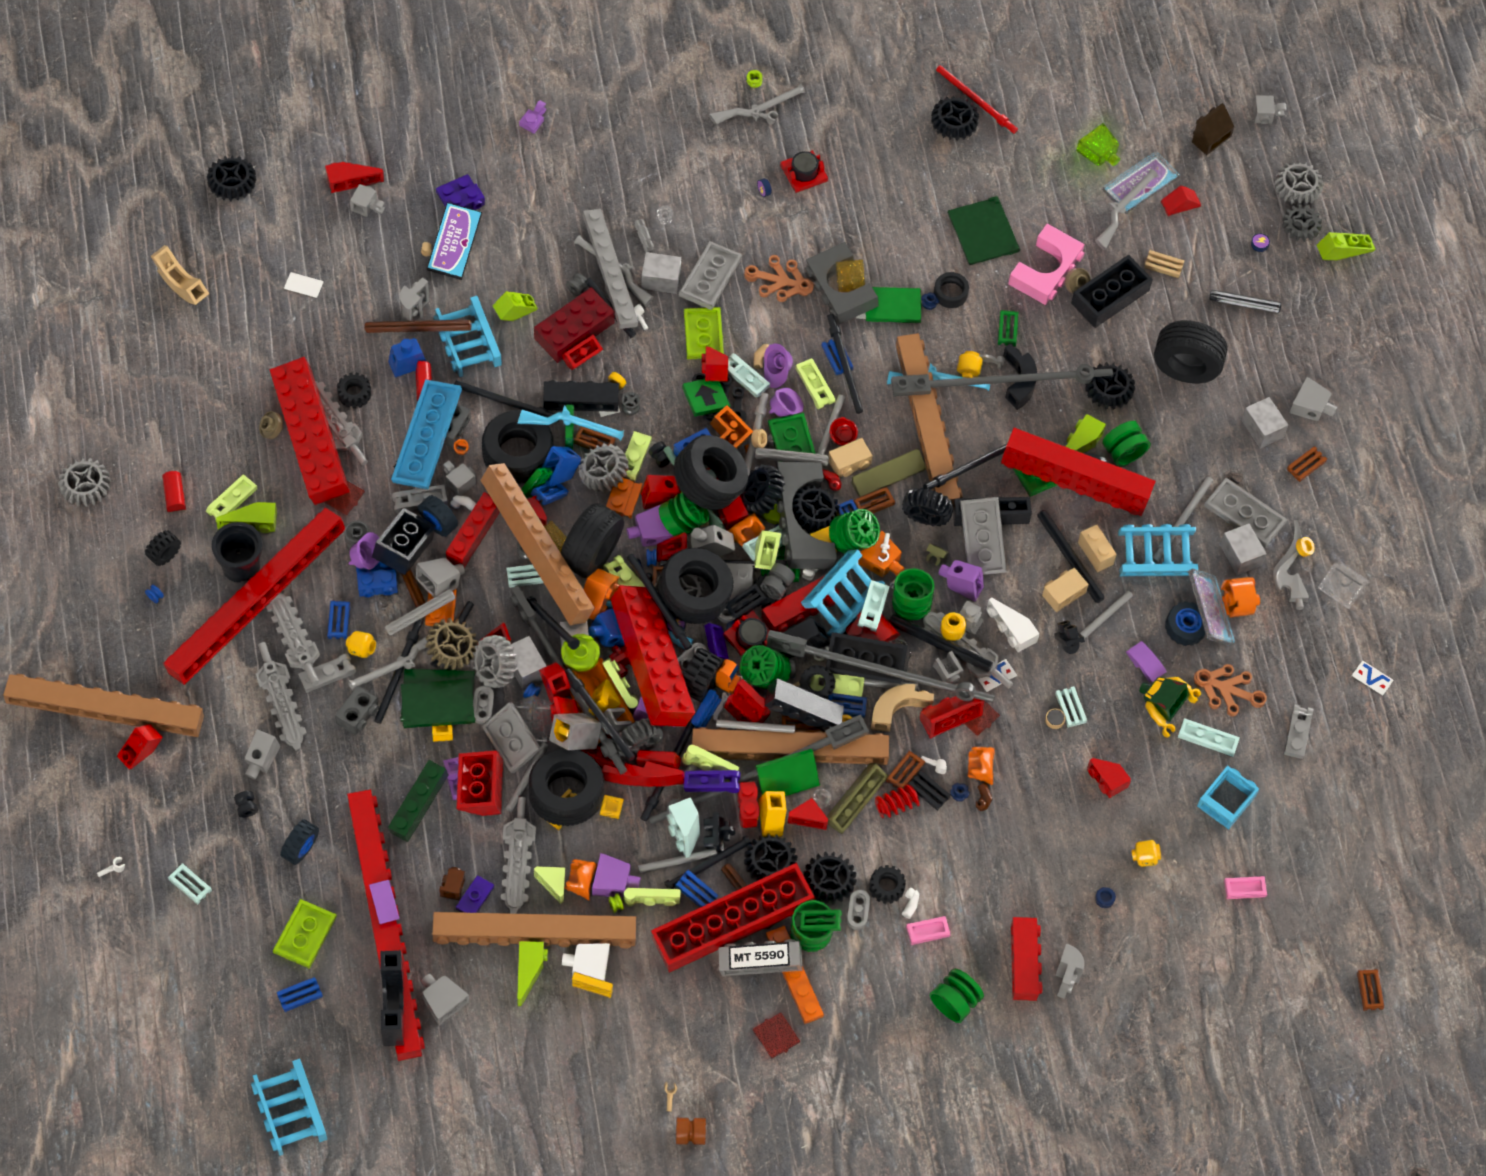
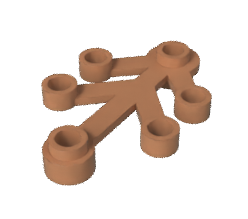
M772 255L769 258V265L774 268L777 275L759 271L754 265L746 267L744 271V277L749 282H754L758 278L774 282L770 286H760L759 295L765 298L779 290L776 297L779 302H785L788 298L798 293L802 296H807L814 288L813 282L810 279L803 278L797 269L798 264L795 260H789L786 265L787 271L791 272L795 280L789 279L780 265V258L777 255ZM786 286L793 287L787 291L782 289Z
M1226 664L1223 668L1211 672L1207 669H1201L1194 675L1195 684L1198 687L1204 688L1209 698V707L1212 709H1218L1221 704V699L1216 696L1212 687L1219 689L1228 707L1227 714L1234 717L1239 712V706L1235 704L1231 694L1250 701L1251 705L1256 708L1263 707L1267 700L1266 694L1262 691L1250 693L1234 687L1240 683L1247 685L1251 682L1252 675L1248 671H1244L1241 675L1224 681L1217 680L1216 678L1221 676H1232L1234 668L1230 664ZM1224 669H1229L1231 672L1227 673ZM1243 676H1247L1249 679L1245 680ZM1255 699H1259L1261 703H1257ZM1212 701H1217L1218 704L1214 705ZM1230 708H1235L1236 712H1232Z

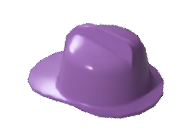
M774 343L769 345L764 353V379L770 383L771 388H779L785 383L788 371L793 365L791 354L780 344Z
M782 388L776 390L775 395L770 399L772 409L769 413H775L778 417L795 415L803 411L804 405L800 396L790 388Z
M368 532L350 548L351 560L349 565L370 570L375 567L379 561L372 558L375 543L379 539L378 535Z

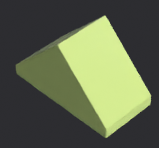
M761 531L755 544V568L771 570L776 561L781 533Z
M538 866L534 868V877L560 904L563 903L565 868Z

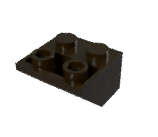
M1223 103L1218 107L1214 106L1206 116H1201L1196 121L1197 125L1193 132L1192 143L1207 156L1232 137L1234 124Z

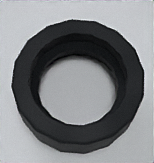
M946 272L937 278L934 293L940 305L946 308H958L967 300L969 284L964 276L955 272ZM947 283L956 284L962 289V294L957 297L946 296L942 293L941 286Z

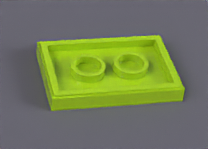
M713 307L712 310L708 308H685L684 325L687 359H702V353H705L706 346L724 354L720 307Z
M300 899L276 943L273 953L310 969L337 918V914Z

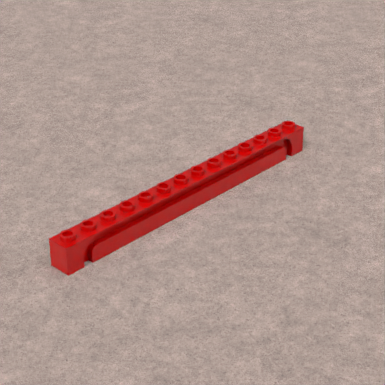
M371 789L347 794L379 965L380 951L401 950L404 971V1046H395L397 1060L421 1057V1049H425L423 1037L418 1035V1030H421L420 1019L415 1018L414 1011L418 1010L416 999H411L410 992H414L412 980L407 979V973H410L408 961H404L403 955L407 953L405 942H400L399 936L403 935L401 923L397 924L396 920L379 924L369 887L370 884L392 880L390 868L386 869L385 862H389L387 850L382 849V844H385L384 834L379 832L378 826L382 825L380 814L375 813V808L378 807L377 798L372 796ZM393 886V887H391V889H392V893H393V896H394V899H395L396 896H395V891H394V886Z

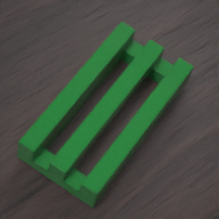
M1000 310L997 345L1005 343L1006 346L1012 344V346L1016 347L1019 312ZM1004 315H1007L1005 338H1002ZM1011 316H1014L1013 339H1009Z
M538 468L521 488L526 499L534 497L531 495L534 488L546 483L554 473L551 468Z
M840 909L801 911L800 930L801 932L841 931L840 916H842V911ZM835 916V918L806 919V917ZM805 924H832V925H805Z

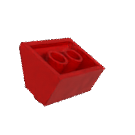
M957 696L947 697L937 705H929L923 708L920 712V721L931 739L982 716L984 701L973 698L971 701H963Z
M497 750L459 753L457 810L480 816L501 814L503 759Z

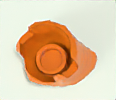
M754 513L735 524L728 532L733 534L735 542L743 546L744 543L759 536L761 531L765 530V526Z
M972 747L971 750L973 751H969L968 777L993 785L995 749L992 747Z
M574 859L572 862L575 863H571L570 876L566 882L565 889L584 897L586 900H590L591 885L598 864Z

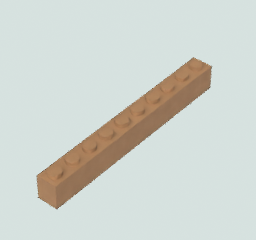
M919 333L898 336L895 346L903 376L929 374V380H933L932 373L928 372L929 360L927 356H924L925 345L924 341L920 340ZM931 388L930 394L908 396L929 482L940 474L944 475L952 471V465H954L953 455L949 454L948 450L950 448L948 437L945 438L944 435L946 431L945 423L940 419L941 407L936 403L937 391L935 388ZM958 476L947 481L945 485L939 488L931 489L932 491L936 490V492L942 493L943 496H947L952 501V505H954L955 499L962 498V490L957 486Z
M505 463L489 465L480 481L569 625L586 623L595 609Z
M9 674L3 694L6 704L137 727L151 724L159 731L199 737L204 718L202 708L194 704L188 706L176 701H161L154 697L150 699L142 698L137 694L125 695L119 691L108 692L97 687L93 689L86 688L80 684L68 685L62 681L51 682L41 677L34 679L23 674Z
M699 727L693 729L692 745H696L722 759L772 761L827 736L823 731L806 733L799 730L795 731V733L758 730L747 731L745 729L728 730L726 728L715 730ZM882 733L865 735L834 750L831 744L813 752L815 762L877 763L878 765H887L889 759V735Z
M434 912L432 935L433 942L442 945L449 942H457L460 945H467L469 943H477L479 945L498 943L501 946H508L510 944L519 945V941L544 942V947L550 945L569 947L578 944H610V947L631 948L636 943V916Z

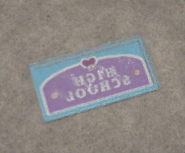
M1155 151L1106 184L1102 191L1114 203H1119L1149 173L1150 169L1155 170L1158 177L1153 178L1125 206L1126 211L1124 213L1127 214L1179 179L1180 174Z
M1196 569L1189 570V578L1207 639L1228 646L1233 645L1235 640L1216 576Z

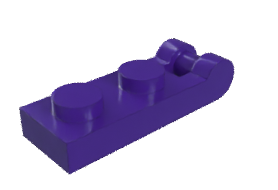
M737 770L685 771L684 791H728L730 793H738L740 790L738 781L740 780L741 773Z

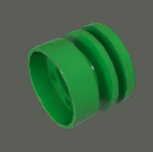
M682 492L659 507L660 519L667 531L673 536L684 532L688 535L695 528H700L709 521L708 509L694 504Z
M857 509L841 514L832 520L829 527L831 543H835V548L844 554L848 550H863L874 546L880 535V526L877 518L866 509Z
M913 568L906 569L896 576L892 606L897 615L904 619L918 620L930 612L935 585L934 580L927 572Z
M757 645L746 650L742 656L740 673L747 683L767 690V686L777 678L785 682L789 680L791 664L788 657L782 652Z
M816 900L801 903L795 909L792 917L791 938L796 940V942H800L802 950L817 952L829 944L833 931L801 932V911L831 909L823 902ZM834 916L806 917V919L834 918ZM805 924V925H832V924Z
M954 968L944 977V984L939 983L930 992L929 996L934 1006L944 1016L953 1022L961 1023L970 1014V1008H975L977 1003L981 1002L984 998V993L973 978L962 970Z

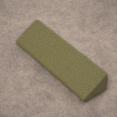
M915 449L853 476L851 484L858 496L862 497L924 471L926 466L919 449Z
M871 763L865 768L826 816L828 818V825L839 833H844L886 781L888 775L877 763Z

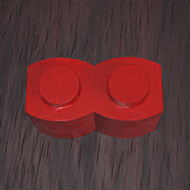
M754 782L739 783L740 790L737 793V804L740 808V825L742 828L757 827L760 813L757 802V786Z

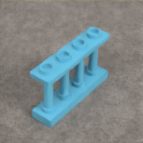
M478 296L470 298L471 305L468 308L441 315L439 308H436L435 316H433V320H454L468 315L474 316L476 319L472 323L470 331L477 330L482 335L480 338L453 345L451 337L470 331H439L441 341H445L447 345L445 346L446 354L452 358V369L454 372L457 371L459 377L463 376V367L486 360L492 361L494 367L502 365L500 351ZM480 345L486 346L488 349L484 354L461 361L457 355V352Z
M1150 524L1142 525V527L1124 525L1118 531V536H1125L1126 562L1119 569L1120 576H1189V573L1196 575L1198 564H1193L1190 560L1189 535H1194L1196 527H1191L1189 524H1182L1179 527H1172L1170 524H1164L1160 527H1153ZM1170 535H1182L1183 562L1181 564H1174L1172 562ZM1133 536H1144L1145 562L1143 564H1136L1134 562ZM1152 536H1163L1164 562L1162 564H1155L1153 562Z
M848 550L801 602L804 608H817L832 626L827 632L829 636H831L832 632L843 634L846 631V627L858 618L857 615L863 608L871 579L858 564V560L862 556L859 550ZM850 569H853L868 587L862 594L858 592L846 577V573ZM838 582H841L856 600L850 608L834 590V586ZM826 595H829L844 613L838 621L823 604V598Z
M300 1059L292 1061L294 1068L290 1069V1072L259 1082L256 1074L253 1075L254 1082L251 1083L254 1095L259 1094L261 1100L257 1102L260 1113L265 1112L267 1118L263 1120L266 1131H271L273 1138L270 1139L273 1151L278 1150L279 1156L284 1155L281 1146L313 1135V1137L318 1136L319 1142L327 1140L326 1131ZM292 1079L294 1081L298 1080L300 1087H297V1090L267 1101L265 1100L262 1090ZM298 1098L300 1100L305 1099L306 1106H303L304 1109L275 1119L271 1118L269 1108ZM303 1117H311L313 1124L309 1128L278 1138L275 1127Z

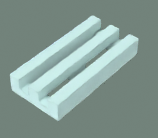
M533 565L507 568L509 588L517 585L543 584L540 577L531 578L539 576ZM517 578H531V579H523V580H515V581H512V579H517Z
M1075 687L1056 691L1055 695L1061 711L1065 714L1067 727L1086 723L1087 719ZM1069 694L1072 695L1073 701H1074V703H1075L1076 709H1077V711H1078V714H1079V717H1080L1081 720L1078 719L1077 713H1076V711H1075V708H1074V706H1073V703H1072V700H1071ZM1064 695L1068 703L1069 709L1071 711V714L1073 716V722H1071L1070 716L1068 714L1067 708L1062 698V696Z
M183 863L168 877L175 886L197 905L202 898L206 897L207 893L212 891L211 887ZM181 871H184L189 877H191V878H192L197 884H199L204 890L201 891L200 889H198L192 882H190V881H189L185 876H183L180 872H181ZM177 876L179 879H181L186 885H188L193 891H195L198 894V896L193 894L175 877Z

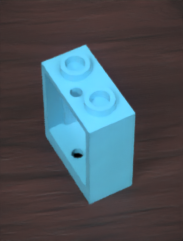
M1227 765L1200 798L1197 807L1229 830L1256 797L1259 788L1253 781L1241 776L1238 770ZM1225 780L1248 796L1234 814L1211 798Z

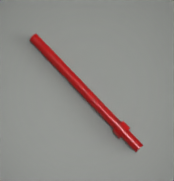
M941 65L937 67L936 71L996 119V122L1001 127L1007 128L1013 134L1018 131V128L1004 114L1001 115Z

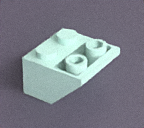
M691 797L669 805V814L667 815L670 824L668 826L669 832L672 837H676L677 848L679 852L683 851L686 858L690 857L700 836L699 814Z

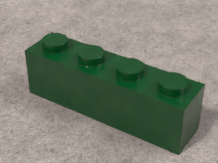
M428 760L389 824L388 829L391 834L409 842L449 776L444 767Z

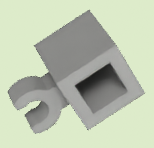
M1256 95L1253 103L1254 123L1272 124L1274 115L1279 117L1285 115L1286 104L1278 103L1274 105V96Z
M359 184L350 200L351 211L368 217L371 210L378 214H382L385 210V207H383L385 202L377 200L376 190L370 186Z
M449 460L443 464L445 467L443 471L447 474L446 485L456 495L461 496L476 485V473L471 467H467L462 463L455 468Z

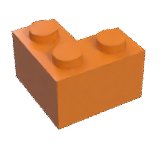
M728 405L714 416L710 422V425L721 435L720 438L731 443L736 449L745 443L753 433L749 426Z
M599 568L587 578L583 589L595 608L589 617L592 620L598 614L608 610L606 603L620 586L618 584V576Z

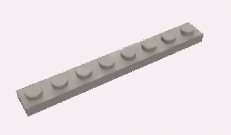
M602 210L583 211V218L613 310L615 311L619 329L637 327L638 320Z

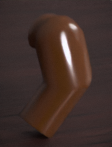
M983 783L977 787L981 797L976 801L975 806L979 811L987 810L993 800L987 784Z

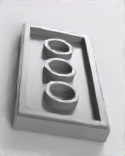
M709 241L681 288L679 297L712 310L742 260L743 255Z
M1228 478L1223 480L1204 504L1207 509L1235 528L1250 524L1264 548L1269 545L1288 520Z
M998 497L960 501L966 562L981 567L983 575L1006 573Z

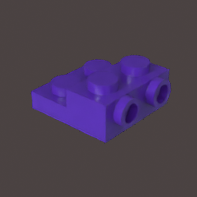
M468 174L436 188V193L445 207L447 202L473 210L480 209L485 205L484 195Z

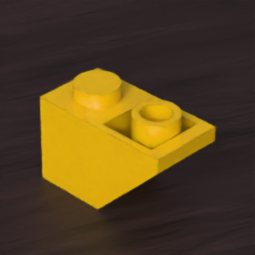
M766 791L758 799L762 836L767 837L769 833L771 837H774L775 834L778 837H782L787 811L785 792Z

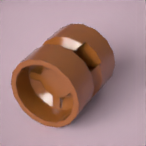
M676 1118V1144L687 1145L692 1141L694 1145H705L706 1118H694L692 1121L689 1118Z

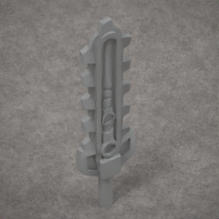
M315 381L337 451H352L362 466L366 465L368 460L358 448L363 433L356 423L346 422V413H340L338 411L340 408L338 402L333 403L331 401L333 398L331 392L324 391L326 385L323 382L318 383Z
M279 593L266 608L268 612L273 611L274 613L271 619L273 623L278 622L279 624L276 630L278 634L283 633L284 638L281 639L283 645L288 644L289 646L285 656L290 667L305 669L311 684L317 685L319 680L312 666H314L313 663L320 656L319 650L315 642L312 643L311 640H306L305 637L308 636L306 629H301L300 627L303 625L301 618L295 617L298 611L296 607L290 606L293 603L291 596Z
M929 612L923 617L924 629L944 638L941 634L940 626L945 615L942 612ZM966 632L961 639L951 641L993 662L989 672L970 663L966 664L967 670L977 679L992 675L1005 687L1011 688L1013 682L997 670L998 654L989 648H978L976 646L977 641L974 638L971 640L966 638Z
M262 642L258 646L264 664L255 674L260 688L268 690L269 696L266 697L267 703L273 704L274 708L270 712L272 716H277L278 721L275 722L276 729L281 728L280 741H285L297 751L301 749L303 736L307 732L305 727H300L299 725L302 718L300 714L295 713L298 706L296 702L291 701L290 697L293 696V691L286 687V684L289 683L288 679L291 678L286 664L272 661L266 643Z
M518 797L517 818L503 825V841L505 840V844L509 845V850L504 851V858L508 859V864L503 866V872L507 873V877L502 880V886L506 887L505 893L501 894V900L505 901L510 914H517L523 903L528 902L529 895L525 894V889L529 888L530 881L526 880V874H530L531 869L530 866H527V860H531L532 853L528 851V846H532V842H535L536 827L524 819L525 797Z

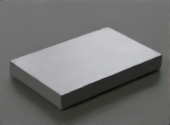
M511 702L507 703L482 725L483 730L499 752L510 773H515L542 750Z

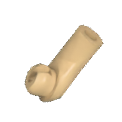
M763 344L755 351L753 365L755 369L763 367L764 353L769 344Z

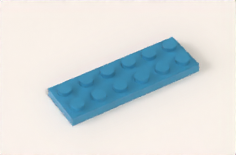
M425 379L391 478L393 483L429 489L462 391L461 386Z

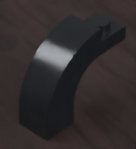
M1011 344L1005 347L1003 357L1017 371L1018 375L1037 373L1035 361L1028 352L1022 356L1020 350L1014 348ZM1036 381L1015 382L1007 388L1005 398L1016 410H1019L1032 397Z

